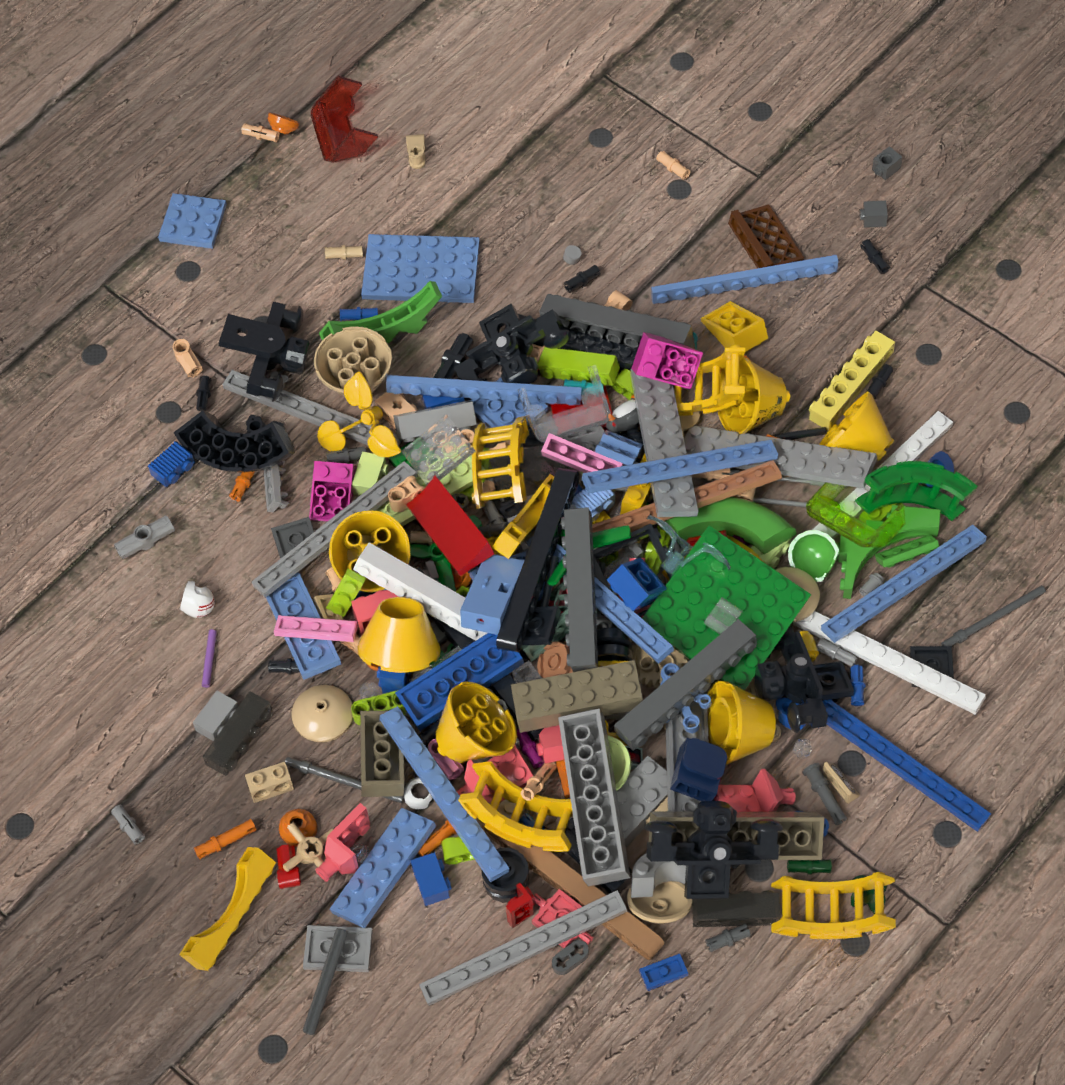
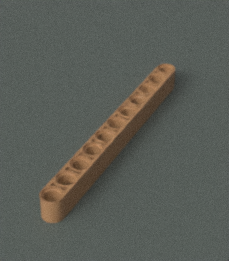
M476 818V821L488 837L502 848L509 847L518 850L524 855L529 869L556 890L560 889L582 907L606 896L597 887H588L579 873L550 851H543V847L531 845V848H527L507 841L484 827L485 823ZM628 911L601 924L647 960H651L665 944L658 934Z

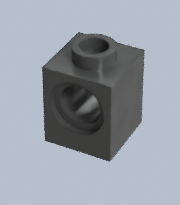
M889 146L873 159L872 170L876 175L887 180L901 169L902 156Z

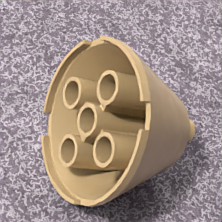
M364 327L342 328L343 331L335 334L331 333L325 337L316 349L314 356L315 370L322 383L344 396L345 384L360 371L367 380L373 394L388 375L392 364L391 349L385 339L379 333Z

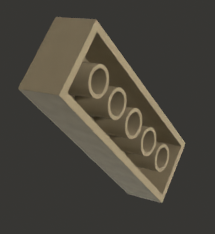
M635 660L511 684L520 733L559 725L558 717L600 709L604 716L628 712L643 701Z

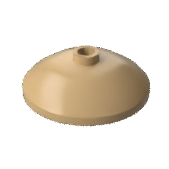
M794 567L775 569L811 594L793 622L809 617L816 610L820 598L819 587L814 578L807 572Z
M317 685L305 690L298 696L292 708V721L295 729L301 736L314 742H329L339 738L349 729L353 721L351 699L343 690L332 685ZM324 705V708L318 709V706Z
M676 881L663 882L657 885L653 890V897L631 898V888L627 894L629 909L639 918L657 924L671 923L683 918L692 907V899L684 897L685 885Z

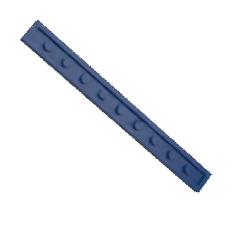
M832 700L823 701L828 714L827 725L975 831L978 832L990 818V812Z

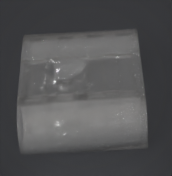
M722 597L706 618L704 624L718 634H721L737 621L743 611Z

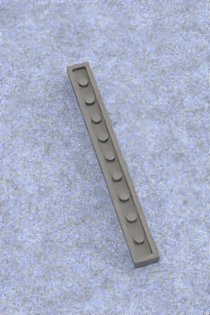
M231 370L223 383V388L317 426H321L326 421L333 420L338 423L341 430L359 420L285 390H282L275 402H272L270 397L247 394L249 376ZM362 422L342 434L345 437L368 445L367 441L371 437L369 431L372 425H366ZM393 433L399 446L402 440L398 439L397 434Z
M403 461L252 581L253 587L266 598L329 548L332 534L345 518L357 512L377 510L389 500L388 492L391 488H394L409 476L417 478V472Z
M617 890L419 984L427 1004L430 1006L622 915L627 912L626 906Z

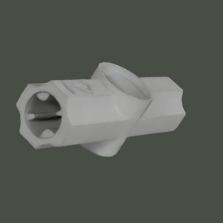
M164 516L149 525L138 526L133 534L116 542L114 547L119 556L125 559L141 549H151L157 540L174 532L175 529L168 516Z

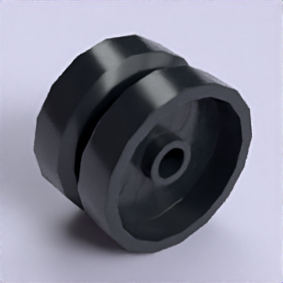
M602 628L597 630L598 661H633V653L631 651L632 639L620 628Z
M509 847L496 849L509 867L508 873L490 882L482 871L483 887L486 893L493 900L502 903H508L512 898L518 897L516 886L518 883H521L524 888L526 886L529 887L530 884L528 863L524 855L518 850Z

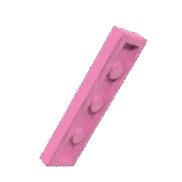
M278 615L274 634L281 637L354 642L358 623L357 621Z

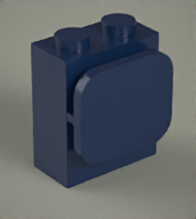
M686 738L679 748L670 790L699 801H712L717 795L720 778L724 774L727 760L725 750L697 738Z

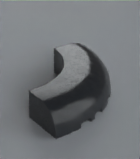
M202 410L174 432L180 444L194 458L208 466L223 471H259L272 467L295 453V448L284 427L274 422L249 434L227 431L219 423L216 416Z

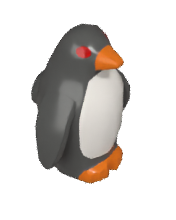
M634 395L631 396V400L615 407L612 415L608 414L606 422L608 431L622 432L638 427L639 418Z

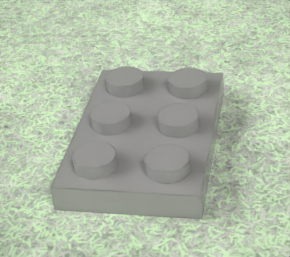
M307 925L303 961L304 970H323L335 930L341 928L346 930L348 934L335 971L369 972L372 928Z

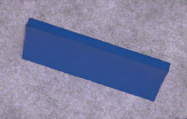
M487 633L401 688L395 694L418 730L421 731L441 718L448 695L453 687L461 682H474L488 688L524 664L519 652L497 649L496 641L498 635Z

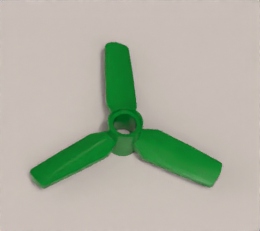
M475 515L469 517L477 528L482 526L478 517ZM409 543L410 557L432 558L439 576V583L456 592L451 564L436 544L433 543L431 546Z
M629 525L594 532L593 549L631 538ZM565 529L562 530L561 537L565 536ZM563 558L547 581L548 585H556L566 573L567 569L563 566Z

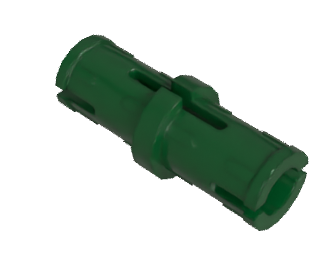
M787 860L788 873L802 872L807 873V875H812V873L831 874V860Z

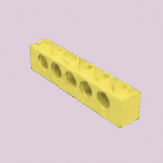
M875 331L872 336H867L862 348H858L854 352L852 360L844 364L842 372L833 377L831 385L823 389L818 401H814L811 404L809 420L821 427H825L829 431L894 353L895 341L878 331Z

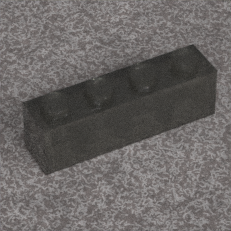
M249 691L203 755L205 764L225 776L230 771H233L237 766L240 756L248 751L250 742L253 738L258 737L263 724L272 717L271 703Z
M770 890L761 893L742 891L739 894H731L729 892V898L692 899L693 927L741 926L745 923L747 926H766L779 921L781 918L779 893H774Z

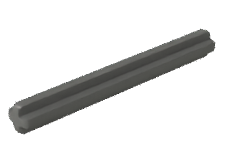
M337 928L335 930L303 1027V1032L306 1034H315L348 934L344 929Z

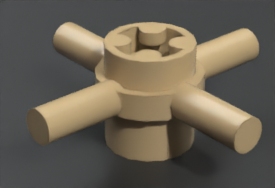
M291 823L287 828L299 844L296 855L283 864L284 870L288 872L299 863H315L319 867L324 862L321 858L323 845L326 844L327 836L333 829H330L320 838L305 837L295 823ZM308 847L312 850L309 853L305 851Z

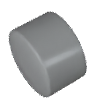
M574 245L567 246L563 254L564 261L572 265L578 263L581 257V250Z

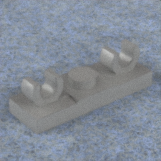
M285 460L272 467L263 469L268 512H274L277 507L284 509L289 504V502L282 500L288 496V493L280 492L282 485L280 475H283L286 470L279 466H282Z

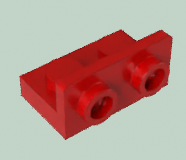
M521 883L516 885L518 897L512 898L506 905L507 921L512 929L534 915L533 906L535 904L532 900L534 896L527 886L524 888Z

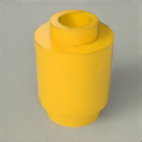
M801 631L800 634L813 662L819 655L814 637L809 631Z

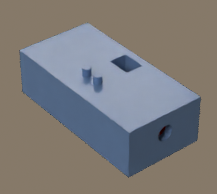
M494 554L481 563L460 609L461 627L498 635L524 560L508 559L505 556Z

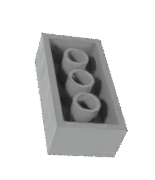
M649 756L629 774L624 785L617 790L625 847L644 829L646 820L650 817V811H655L668 797L667 771Z

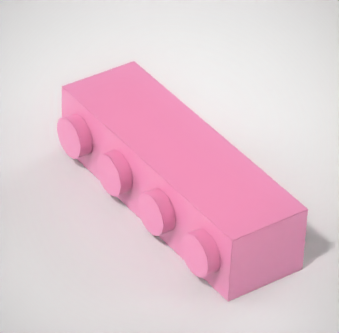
M550 433L541 451L542 456L583 473L623 466L621 462Z

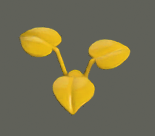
M359 371L345 384L344 396L349 404L352 406L358 405L359 409L365 410L361 414V419L341 430L336 421L329 420L324 422L318 429V441L328 451L343 450L346 445V438L342 433L363 422L366 425H372L369 431L371 437L367 441L370 450L380 457L395 456L401 452V449L397 444L394 434L387 426H376L379 424V420L382 419L383 413L378 406L371 407L373 401L372 392L367 380Z

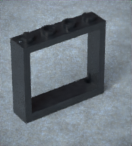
M652 524L631 532V538L593 550L594 576L610 591L611 589L597 560L646 537H649L669 579H671L678 568L675 563L671 565L668 557H671L666 545L662 547L659 541L662 539L660 532H658L657 528L654 529ZM648 609L637 615L643 618Z

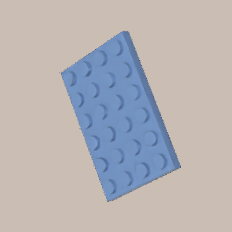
M369 234L361 297L366 300L407 301L417 294L429 281H434L437 283L442 294L438 302L474 303L480 239L478 237Z

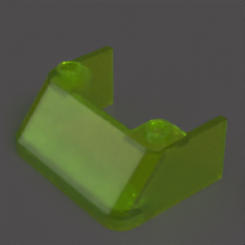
M825 482L806 504L807 514L811 518L861 547L880 548L886 546L906 524L905 507L902 503L878 529H873L842 511L840 505L834 499L844 489V485Z

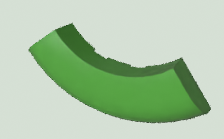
M729 497L698 508L697 516L673 517L660 522L664 524L678 544L687 541L688 538L701 536L706 528L711 526L718 532L726 530L728 536L737 535L744 538V541L755 546L763 554L768 553L797 535L796 529L776 512L758 503L735 497Z

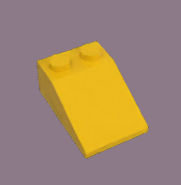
M731 301L700 318L705 327L725 348L739 345L741 348H745L746 353L749 349L760 345L768 339L764 319Z

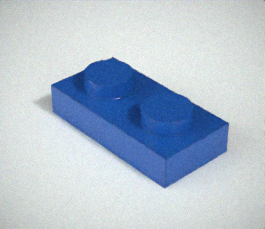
M680 954L639 969L647 991L688 976V971Z

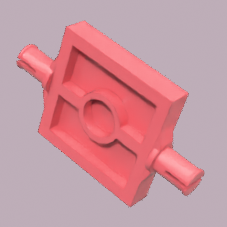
M560 889L553 897L547 900L536 893L532 900L540 907V910L532 919V924L539 928L582 906ZM584 932L559 945L565 948L578 937L589 945L594 937Z

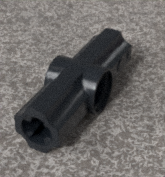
M458 334L451 348L446 349L442 356L441 365L433 378H454L456 374L454 367L466 360V352L470 350L474 343V340L468 334Z

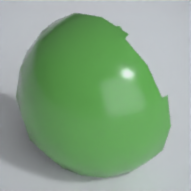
M809 530L797 535L791 542L788 550L790 566L807 572L816 582H821L827 577L839 556V549L835 541L827 533L818 530Z

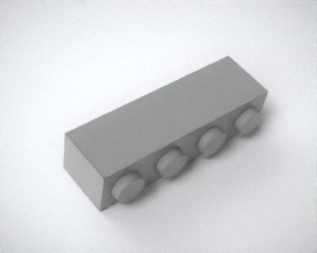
M463 401L393 415L397 438L404 440V442L415 441V437L422 436V438L434 437V433L441 432V435L453 433V429L458 428L460 431L470 430L472 425H477L472 401Z

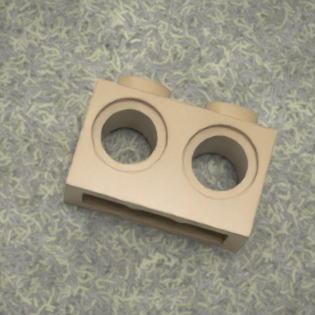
M285 762L245 775L254 803L294 790Z

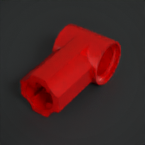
M289 844L281 845L279 848H276L279 889L301 886L299 867L296 865L288 872L283 868V864L296 855L295 846Z

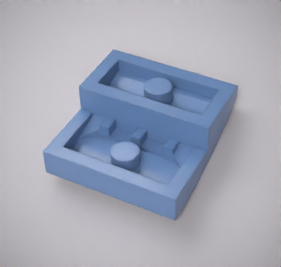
M606 430L602 435L601 441L597 444L595 452L623 464L632 465L636 461L643 444Z

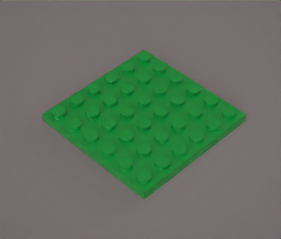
M708 526L665 587L667 589L656 598L642 619L668 641L675 650L690 660L739 619L756 634L757 645L751 653L745 654L736 666H731L719 680L727 681L745 690L755 677V669L758 664L766 661L811 594L711 526Z

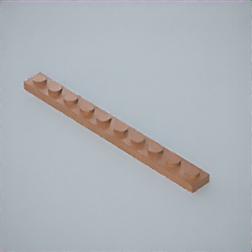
M774 460L696 487L694 492L697 507L701 508L782 478L781 471ZM655 503L593 524L592 530L594 533L629 525L631 532H634L646 525H654L673 517H657Z

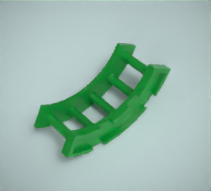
M905 461L888 467L883 466L867 475L865 483L871 488L868 492L855 499L854 502L867 514H871L875 510L890 504H919L931 509H938L941 514L954 521L966 510L960 504V501L968 498L976 491L978 486L962 474L944 469L942 465L922 461ZM919 483H925V484L933 485V487H932V488H928V487H924V486H921V485H918V484H919ZM942 488L952 493L954 497L951 498L950 496L940 492V489Z

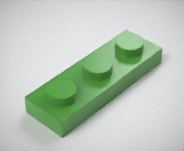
M930 534L875 554L876 562L884 568L893 567L898 562L909 561L920 554L931 553L939 547L938 540Z

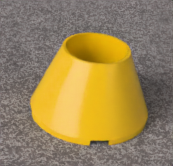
M393 597L383 600L378 605L358 643V655L366 664L370 666L372 663L379 665L383 671L398 673L414 672L428 668L432 661L439 659L440 645L423 605L411 598Z
M718 681L713 684L707 694L712 702L711 706L707 708L708 739L710 744L725 750L727 754L726 765L769 747L773 741L776 729L775 713L771 704L727 681Z

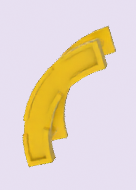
M732 345L729 348H725V351L719 357L699 364L695 376V400L693 402L683 403L682 387L674 385L679 416L693 415V412L703 411V414L718 412L736 405V400L741 401L744 398L745 386L739 384V361L745 355V348H741L739 345ZM726 368V386L720 393V370ZM712 372V396L709 399L703 400V373Z
M526 416L516 418L512 425L486 429L484 422L475 428L472 446L474 488L472 502L476 504V509L484 507V501L506 497L514 498L515 503L527 500L524 473H520V463H523L524 455L521 443H525L526 438L529 436ZM511 441L507 448L483 451L485 444ZM509 455L511 464H508L507 467L481 471L482 459ZM508 474L512 477V487L510 489L483 493V478Z
M492 761L474 763L472 765V768L479 776L473 793L461 794L458 800L472 818H478L485 823L484 827L487 830L517 845L531 848V845L543 847V851H570L571 843L564 832L569 818L573 817L571 799H553L535 794L533 799L525 800L521 795L522 788L502 775ZM486 784L495 791L491 804L482 796ZM502 797L516 804L510 819L497 811ZM523 808L538 813L533 828L518 823ZM547 815L561 817L556 830L542 829Z
M875 872L864 878L839 882H812L793 879L790 876H782L779 880L771 883L772 888L782 890V918L771 924V932L791 937H798V933L810 934V939H847L862 937V932L872 931V934H878L896 928V919L887 917L884 914V886L895 882V880L883 872ZM875 889V914L864 919L863 891ZM791 892L805 893V922L796 921L791 918ZM854 893L855 919L851 922L841 923L839 921V894ZM814 894H830L829 923H816L814 921Z

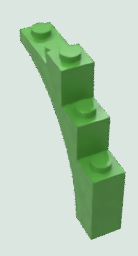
M429 281L409 300L382 314L355 321H328L319 332L320 337L323 340L329 334L343 331L342 328L346 327L371 329L379 333L386 343H390L399 331L418 334L427 323L425 316L440 300L442 294L437 283Z
M892 505L891 513L887 512L886 522L866 520V526L861 527L860 537L841 535L840 543L836 542V545L839 549L838 562L842 563L841 573H845V578L840 580V590H843V598L851 599L853 586L859 572L879 551L905 539L924 537L929 534L937 537L940 524V510Z

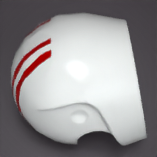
M188 581L180 610L194 618L207 616L215 605L213 593L207 587L199 588L195 586V581Z

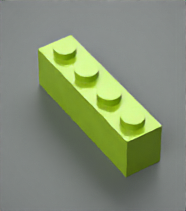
M544 347L538 362V369L542 377L562 379L564 381L565 379L574 381L586 380V382L602 383L603 386H613L620 369L615 355L557 348L549 349Z

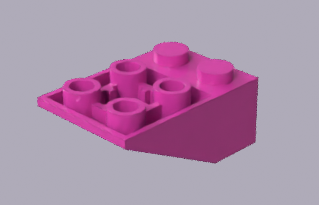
M643 332L632 370L639 376L691 389L703 352L664 337Z
M314 461L310 520L329 521L352 503L354 495L352 481L357 465Z

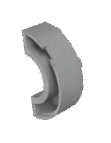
M647 853L644 854L633 867L631 898L653 897V890L663 882L676 881L685 884L686 865H677L674 861L651 862L646 857ZM707 871L703 874V881H709L712 878V871Z

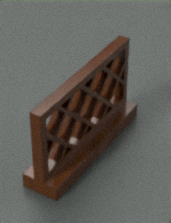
M769 204L741 213L739 210L731 211L728 224L757 269L804 260V256ZM767 212L770 218L759 216V214ZM749 217L751 219H754L753 224L746 222L744 218ZM756 221L766 223V228L755 225ZM768 226H775L778 228L779 231L776 232L768 229ZM752 231L762 232L763 235L762 237L754 235ZM765 234L776 237L775 241L764 238ZM777 239L785 240L788 243L787 246L777 243ZM764 243L772 246L771 251L764 249L761 244ZM774 247L784 250V254L773 252ZM787 252L795 254L796 257L791 258L785 255ZM770 257L780 259L781 262L773 264Z

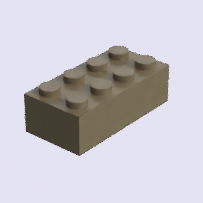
M360 711L361 797L404 796L403 753L380 721V715L387 711Z

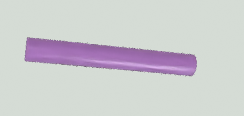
M213 629L209 630L202 678V687L205 688L210 687L217 634V631Z

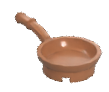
M566 641L552 642L551 645L544 647L546 651L544 654L540 653L537 664L540 677L547 678L573 672L571 667L567 665V654H570V646L567 647Z

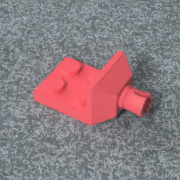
M516 745L508 753L494 756L486 761H492L502 775L520 788H524L527 785L528 779L534 776ZM472 760L467 762L464 776L467 784L456 790L459 796L461 794L473 793L479 776L472 768V765L475 763ZM486 784L482 796L488 803H491L495 791Z
M761 769L752 785H719L714 799L715 801L728 803L737 812H776L781 804L793 805L796 795L793 792V788H780L778 782L766 769Z
M360 803L327 836L324 852L326 859L315 869L316 873L324 881L328 882L337 871L341 874H353L358 870L359 866L356 855L350 849L353 847L355 840L360 835L366 834L370 828L367 808Z

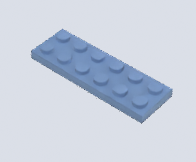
M299 572L266 597L276 621L278 615L320 618ZM284 637L303 680L341 665V660L331 640Z
M401 808L329 910L332 914L365 929L410 865V860L414 859L435 829L436 824L434 821Z

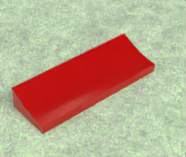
M436 476L432 478L420 494L406 504L409 511L459 576H462L494 555L487 539Z

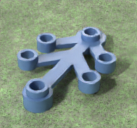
M674 663L664 665L661 670V678L663 680L660 685L671 677L668 676L669 673H676L680 667ZM698 694L694 698V701L699 703V706L703 709L709 708L712 704L711 698L707 694ZM684 706L681 709L684 716V729L688 733H695L700 729V720L698 716L692 714L689 706ZM690 724L696 725L694 727H689Z

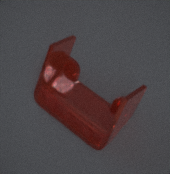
M339 75L311 109V119L323 159L331 163L362 156L378 138L376 133L355 127L351 128L348 116L355 109L353 96L362 86V82Z

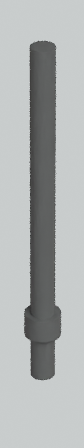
M1041 585L968 628L956 631L952 637L941 642V645L953 646L956 643L960 644L966 641L968 636L1046 592L1045 588Z
M287 757L285 760L287 766L299 769V772L311 773L361 790V781L314 766L312 762L306 760L299 761ZM388 796L384 798L402 803L404 796Z

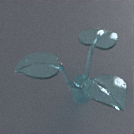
M651 515L647 517L649 520L656 521L672 539L670 548L665 554L668 557L660 565L672 576L680 567L683 568L686 563L702 552H708L724 563L728 571L731 569V565L718 549L705 542L702 544L704 547L685 559L683 555H688L693 546L679 537L668 523ZM676 540L683 549L681 553L677 551L672 553Z

